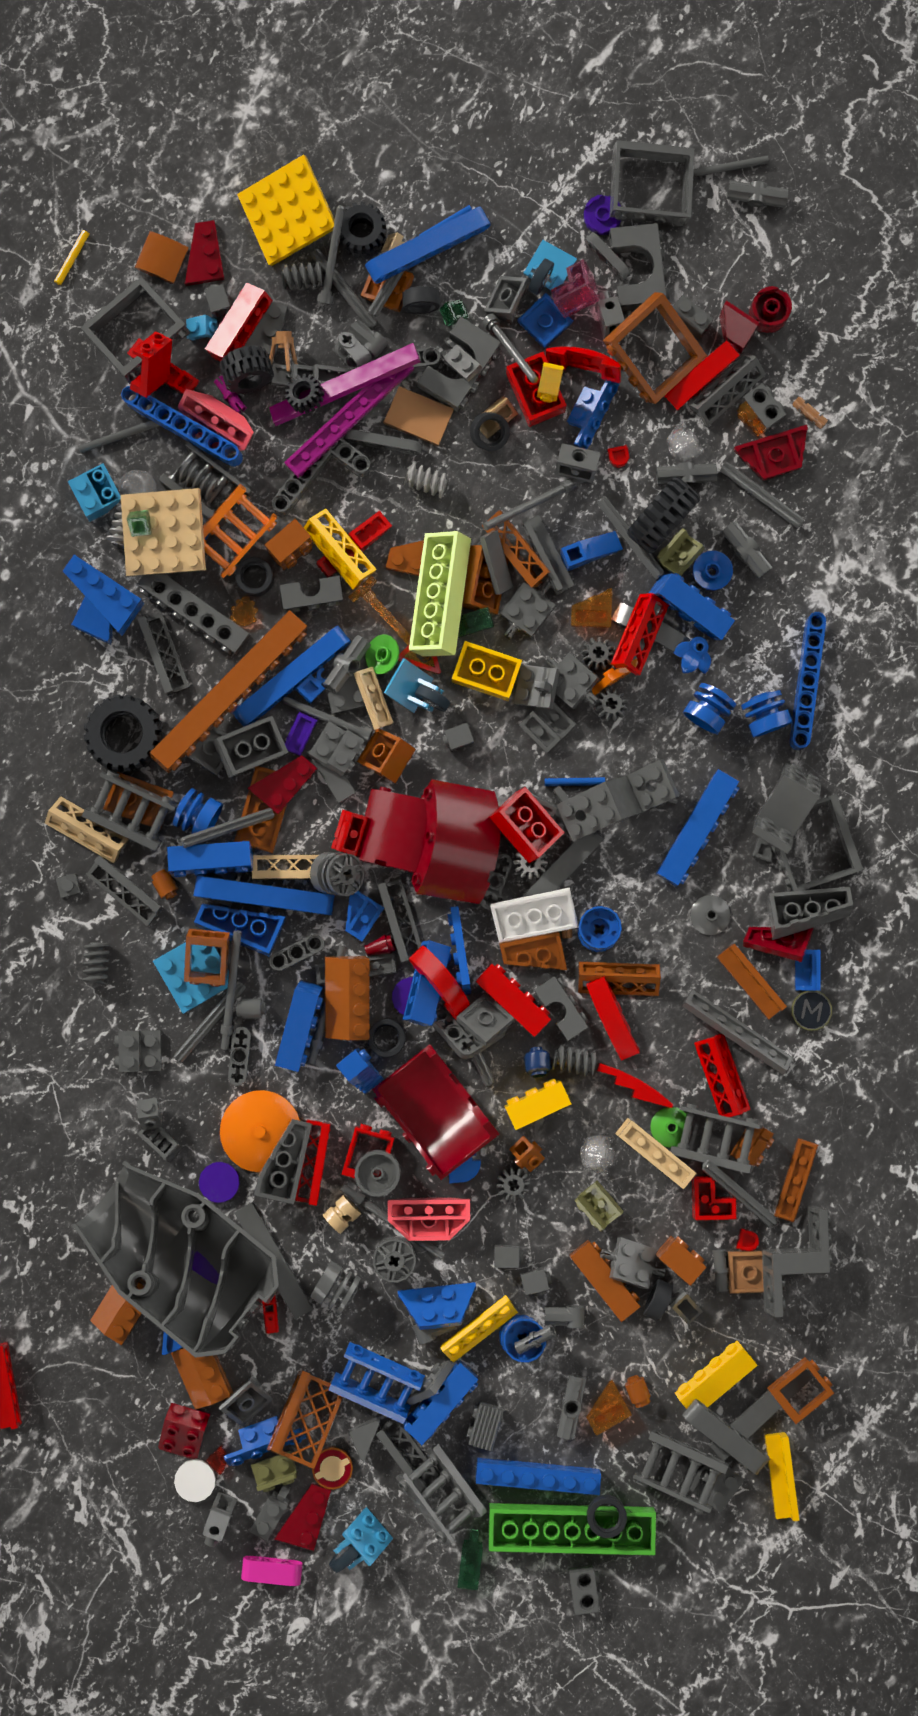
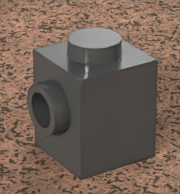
M158 1099L138 1100L137 1115L142 1130L163 1127L162 1109Z
M544 1267L520 1272L525 1295L534 1294V1296L546 1294L545 1291L549 1290L548 1284H551L552 1281L549 1271L545 1272Z

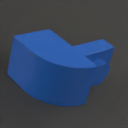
M471 1156L449 1174V1183L466 1182L474 1178L480 1169L481 1159H472Z

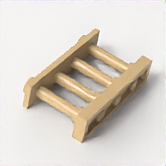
M629 1118L625 1120L615 1133L682 1189L695 1176V1171Z

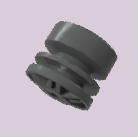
M325 852L321 853L313 861L310 869V878L314 888L320 893L349 896L356 893L363 884L364 868L361 861L352 854Z
M402 1236L384 1238L377 1245L373 1255L375 1272L381 1279L388 1282L398 1283L406 1280L412 1274L416 1265L414 1246ZM392 1255L395 1258L399 1257L397 1265L394 1262L390 1263Z
M331 1260L309 1298L319 1304H322L326 1298L331 1299L328 1309L331 1310L336 1302L339 1306L335 1313L340 1315L354 1298L361 1277L356 1275L351 1283L348 1280L352 1272L349 1271L344 1277H341L340 1274L343 1266Z

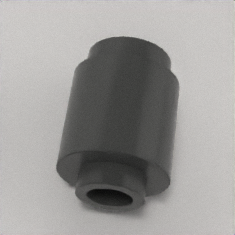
M262 998L242 999V1001H237V1017H242V1019H262L263 1014H266V1002H262Z

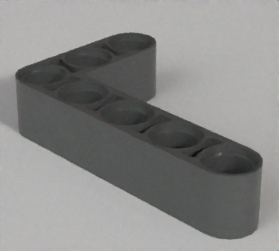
M341 438L323 455V459L320 462H315L308 469L311 472L309 477L303 478L300 476L297 478L292 473L272 500L275 513L278 516H287L331 458L358 477L369 475L371 471L369 459ZM343 451L351 453L348 458H342L340 455ZM359 463H365L367 465V467L364 470H359L356 468L357 464ZM297 486L299 490L297 493L292 494L289 492V488ZM279 502L287 503L284 509L277 508Z

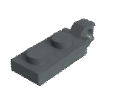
M282 1485L278 1493L273 1491L269 1495L249 1532L266 1542L268 1541L288 1506L289 1499L286 1496L290 1491V1486Z

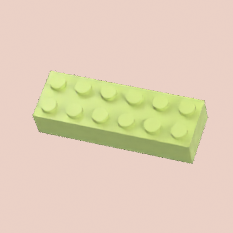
M458 531L426 533L424 537L409 650L421 656H450L456 654L471 538Z

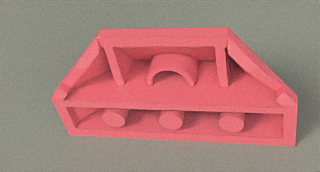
M188 389L185 390L178 405V409L183 415L232 442L240 451L247 448L254 432L244 416L211 395ZM197 433L195 436L201 438L203 433ZM219 442L213 443L211 447L217 448Z
M448 1197L388 1200V1222L408 1241L451 1240L470 1221V1199Z

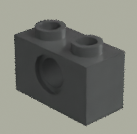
M562 443L554 474L593 483L600 452Z

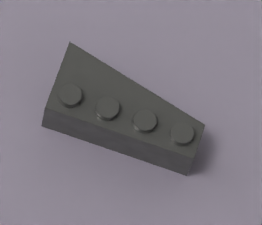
M850 887L769 893L767 909L772 939L775 940L849 917L853 907Z

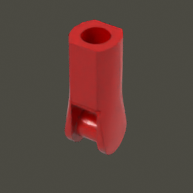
M274 1295L269 1304L262 1301L266 1334L279 1332L276 1295ZM273 1305L274 1310L267 1311L266 1306Z

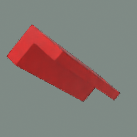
M654 593L639 595L611 662V665L615 668H626L636 676H639L642 672L669 606ZM655 604L661 607L658 615H655ZM651 620L652 630L648 633L647 624ZM642 638H644L645 647L643 650H641L640 648V641ZM634 656H637L638 661L636 667L631 664Z
M720 1033L695 1042L694 1045L719 1115L733 1117L751 1110L725 1035ZM703 1044H709L710 1055L704 1052ZM711 1063L717 1067L718 1071L716 1074L710 1070ZM718 1082L724 1087L723 1094L717 1090L716 1085ZM724 1101L730 1104L732 1112L725 1113Z
M307 1119V1123L321 1126L320 1136L316 1139H313L311 1134L309 1135L312 1141L307 1144V1147L314 1143L318 1149L317 1155L310 1159L305 1153L308 1162L305 1164L303 1162L295 1201L317 1206L331 1123ZM310 1163L314 1168V1174L307 1180L302 1172L303 1168ZM307 1183L311 1189L310 1198L299 1197L300 1188Z
M8 1342L0 1343V1429L8 1427L16 1429L22 1424L9 1346Z

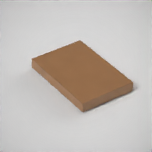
M399 386L384 424L439 447L454 409Z

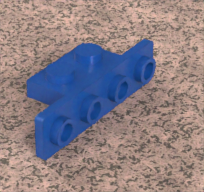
M605 380L600 391L588 387L583 388L567 420L569 425L581 428L574 442L576 447L588 449L591 445L592 439L600 427L614 395L618 391L619 383Z
M275 1416L239 1429L238 1432L243 1449L225 1455L224 1460L229 1466H238L245 1460L250 1458L257 1459L262 1457L264 1453L270 1452L267 1450L279 1418ZM303 1429L293 1430L294 1435L303 1432ZM306 1434L296 1437L297 1443L305 1439ZM293 1439L285 1442L284 1446L294 1445Z

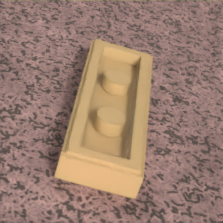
M373 667L353 673L374 730L393 724L394 722Z

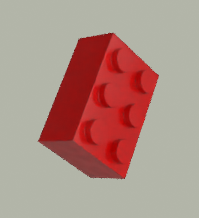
M544 352L524 359L538 377L536 383H532L517 363L506 366V375L528 427L566 412L567 405L560 389L557 401L548 403L537 397L544 362L548 363Z
M526 787L516 791L489 817L528 863L543 855L565 833Z

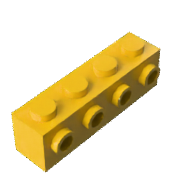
M737 1340L735 1343L728 1345L722 1354L714 1357L704 1369L697 1371L694 1377L687 1383H683L675 1394L686 1409L695 1399L709 1407L758 1365Z

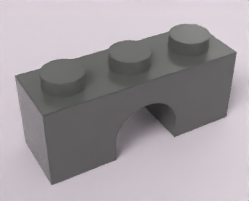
M340 576L319 579L320 591L311 597L303 594L300 582L280 585L283 609L294 613L299 612L301 607L308 606V610L319 609L320 604L328 603V607L340 605V601H344Z
M554 976L535 988L534 991L544 1007L552 1002H559L564 1006L565 1016L556 1025L565 1039L569 1041L587 1029L586 1023L589 1021L583 1012L578 1013L575 1008L578 1004L572 995L567 996L564 989L566 986L561 978L556 979Z

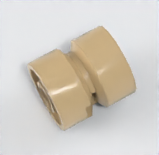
M345 1195L335 1202V1207H330L323 1214L326 1221L340 1234L349 1226V1221L353 1222L361 1215L359 1209Z

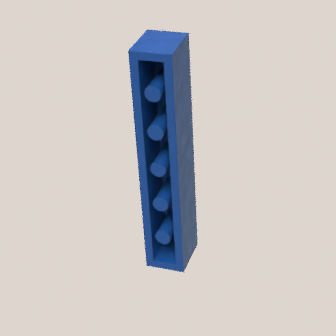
M719 769L715 772L656 872L657 876L674 886H678L679 883L684 884L689 875L686 871L689 866L694 867L699 858L696 854L699 849L703 850L709 841L706 837L710 831L714 832L719 822L716 820L720 814L724 815L727 811L729 798H734L739 790V787H737L738 780Z
M477 1457L475 1480L476 1484L600 1495L601 1472L597 1468Z

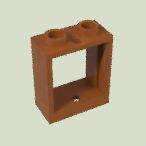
M188 930L186 935L184 982H189L193 985L204 983L214 987L225 985L228 975L230 932ZM192 945L222 947L220 974L191 971Z
M805 1357L767 1387L795 1424L834 1394L831 1389L833 1384L826 1376L823 1378L817 1372L820 1368L813 1359L809 1361ZM808 1368L824 1388V1391L800 1411L796 1412L780 1390Z

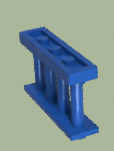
M349 1342L344 1357L349 1359L342 1374L335 1373L329 1391L404 1424L410 1409V1405L406 1404L413 1388L420 1391L425 1375L371 1352L360 1345ZM356 1363L367 1367L361 1383L350 1379ZM375 1371L387 1376L380 1391L368 1387ZM394 1380L405 1384L398 1400L387 1395Z

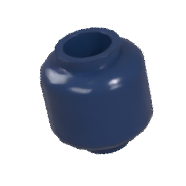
M542 1047L530 1048V1052L525 1054L526 1072L532 1078L547 1076V1073L552 1069L550 1053L542 1050Z

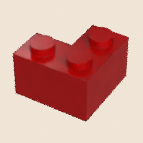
M710 1176L693 1177L691 1179L693 1219H736V1198L733 1196L715 1197V1180Z

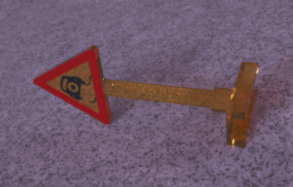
M371 575L348 597L353 603L361 597L367 603H370L404 640L407 647L399 654V662L404 658L420 669L437 675L440 674L441 670L437 656H421L409 650L411 635L376 598V594L371 588L377 580Z

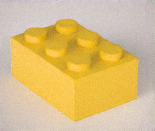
M465 641L452 677V683L509 702L522 660Z
M551 1079L543 1083L544 1087L539 1090L534 1087L526 1091V1096L522 1098L515 1096L507 1100L508 1104L504 1107L515 1130L571 1105L560 1080Z

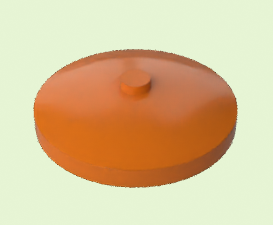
M257 1090L243 1094L229 1105L222 1117L220 1139L223 1149L228 1157L239 1167L252 1172H261L292 1119L300 1121V1117L294 1106L280 1094L266 1090Z

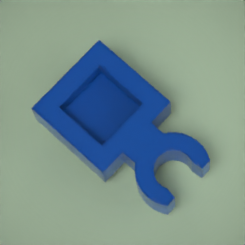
M324 668L318 670L316 678L310 674L296 688V691L310 704L325 689L322 684L327 678L321 677Z

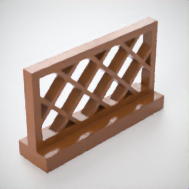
M303 1370L298 1371L267 1447L268 1451L277 1453L309 1468H315L343 1398L338 1395L336 1401L328 1402L325 1392L329 1391L331 1383L312 1376ZM310 1380L318 1383L320 1392L311 1396L308 1390ZM322 1394L326 1405L315 1409L312 1398ZM309 1400L313 1411L302 1415L300 1410L301 1402ZM327 1408L330 1415L329 1419L321 1423L317 1412ZM314 1413L318 1425L308 1429L304 1417ZM301 1420L305 1431L294 1435L292 1430L293 1422ZM319 1427L322 1434L321 1439L313 1443L309 1431ZM306 1433L310 1445L300 1449L296 1437ZM293 1439L297 1451L290 1454L282 1451L285 1442ZM310 1447L314 1453L311 1463L305 1461L301 1451Z

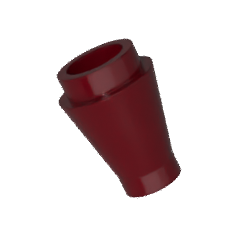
M386 934L365 945L368 957L392 954V951L396 950L392 935L387 936Z

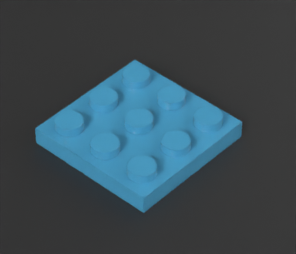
M186 942L153 961L183 1014L227 989L229 978L228 969L225 985L214 987L210 984L201 983L193 985L189 982H184ZM192 945L191 971L220 974L221 956L216 947Z

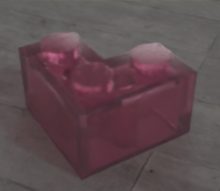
M584 259L566 268L569 281L551 289L554 303L564 318L600 300L594 275Z

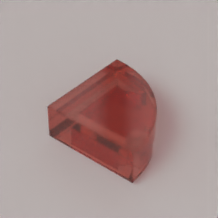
M222 1445L206 1459L219 1475L222 1474L226 1467L224 1456L227 1454Z

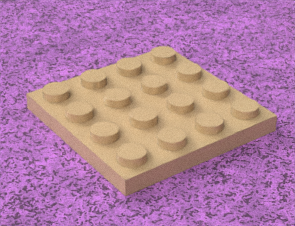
M199 488L121 495L126 576L206 570L201 490Z

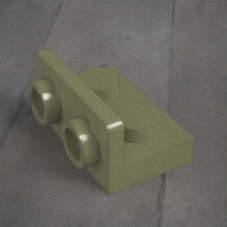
M279 1454L251 1463L257 1483V1491L263 1490V1492H268L275 1489V1485L281 1483L283 1485L291 1484L298 1475L294 1461Z

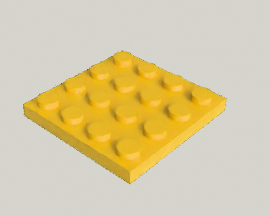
M305 155L298 157L237 194L270 266L275 265L333 231L335 219Z

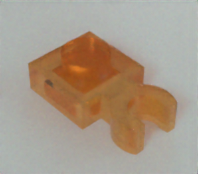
M746 401L739 406L737 415L740 421L751 426L757 437L761 435L766 428L757 419L758 416Z

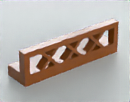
M499 510L489 520L503 514V512ZM509 520L504 522L503 531L498 526L485 530L487 533L498 530L504 554L531 588L538 587L542 583L541 580L550 573V570ZM507 533L516 536V546H513L508 540ZM519 549H526L528 551V562L520 555ZM532 564L539 565L544 572L537 576L532 570Z
M731 944L716 957L768 1020L787 1007L736 944Z
M579 962L578 993L589 994L587 986H583V981H594L605 976L607 982L615 984L611 987L614 994L659 996L660 964ZM626 983H633L635 986H633L632 988H626L623 985ZM655 983V989H647L644 985Z

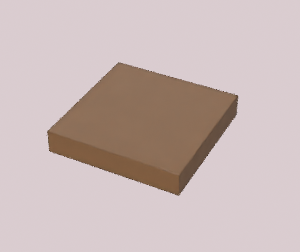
M762 1250L727 1251L729 1293H763Z

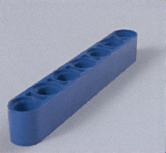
M482 207L474 208L371 259L365 264V268L375 284L381 283L482 233L491 226V223Z
M130 386L122 390L121 397L130 409L229 466L236 467L242 463L243 455L232 442L150 395L146 398L130 390ZM131 395H136L134 400L129 401ZM153 404L151 409L145 410L147 405ZM164 414H169L167 419L162 420ZM186 423L183 429H178L180 424ZM203 433L199 439H195V435ZM219 442V446L217 448H211L213 443ZM231 452H236L233 458H228Z
M821 612L812 613L806 619L792 717L793 722L789 740L790 746L794 750L806 748L811 741L826 628V617ZM812 618H816L820 621L819 627H815L812 625ZM809 638H815L818 643L817 646H811L808 641ZM807 657L814 659V666H809L806 663ZM810 677L812 686L805 685L803 678ZM802 696L809 698L810 704L808 706L801 703ZM804 716L807 719V725L799 724L798 717ZM796 736L804 738V745L796 743Z
M339 626L334 627L240 704L232 714L243 727L255 723L278 704L283 697H286L295 690L310 674L313 675L351 643V640Z
M196 876L194 897L323 915H332L335 895L203 876Z

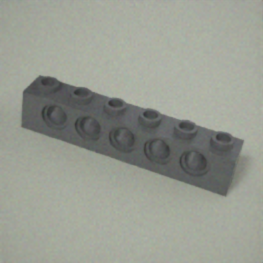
M165 574L143 575L137 583L141 588L139 592L147 598L152 596L157 599L155 602L163 609L167 607L173 611L172 615L180 621L184 618L189 622L188 626L196 632L201 630L206 634L205 638L213 644L215 642L221 644V649L229 655L233 653L237 656L251 637L247 631ZM164 585L165 590L163 593H156V587ZM180 596L182 598L180 604L173 605L172 599ZM197 608L198 613L195 616H189V609ZM207 619L214 620V625L210 628L204 627ZM228 630L231 632L228 639L220 638L223 631Z

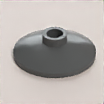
M706 895L695 901L690 911V919L694 928L705 935L721 933L730 922L729 906L722 898L715 895ZM709 911H713L715 913V917L713 919H710L708 917Z

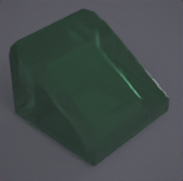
M462 299L446 302L440 307V312L446 326L457 323L460 317L464 319L469 318Z
M149 511L130 512L126 519L131 536L151 535Z

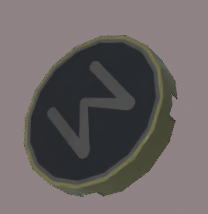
M805 991L794 999L791 1005V1015L799 1027L805 1030H818L829 1022L832 1016V1006L829 999L823 993Z

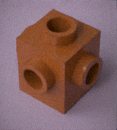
M524 1135L509 1149L516 1157L514 1162L521 1169L526 1167L529 1172H532L545 1159L540 1153L543 1149L535 1141L531 1143Z

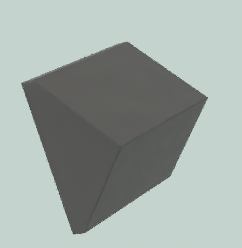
M500 276L484 311L488 314H495L497 318L512 324L528 291L529 279Z
M252 1375L230 1397L222 1401L219 1409L243 1427L269 1404L273 1398Z

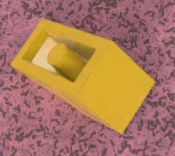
M544 362L537 397L541 398L540 400L548 403L557 401L563 366Z

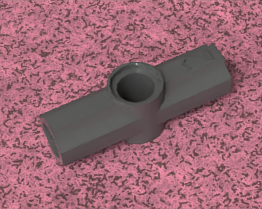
M730 180L727 199L747 202L748 205L753 207L769 205L785 208L788 199V189L771 187L762 181L744 183Z
M685 462L677 466L656 467L657 485H667L674 477H680L689 486L702 482H716L717 466L716 463L695 465L692 462Z
M736 520L722 530V534L733 546L736 556L740 561L748 565L758 579L772 569L770 563L760 552L757 542L752 537L747 536Z
M357 635L345 653H340L335 657L334 669L323 685L331 692L337 694L349 676H354L353 673L359 671L360 660L371 644L363 637Z
M569 1374L562 1402L557 1437L567 1440H574L586 1377ZM568 1403H576L577 1408L574 1411H568L566 1409Z

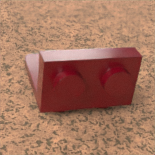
M171 1403L164 1420L158 1448L186 1458L197 1459L210 1414Z

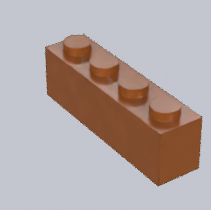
M587 1240L569 1256L618 1319L623 1322L640 1308L638 1304L640 1298L633 1290L631 1292L625 1287L627 1283L609 1278L611 1261L600 1258L599 1253L601 1249L595 1241L591 1244Z

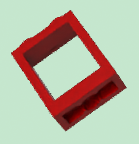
M360 1124V1127L356 1126L342 1175L355 1178V1168L350 1167L359 1133L388 1141L386 1151L391 1153L395 1137L391 1136L392 1132L380 1129V1132L372 1130V1126ZM380 1171V1172H379V1175H378V1174H374V1175H376V1177H380V1175H381L382 1173H381V1171Z

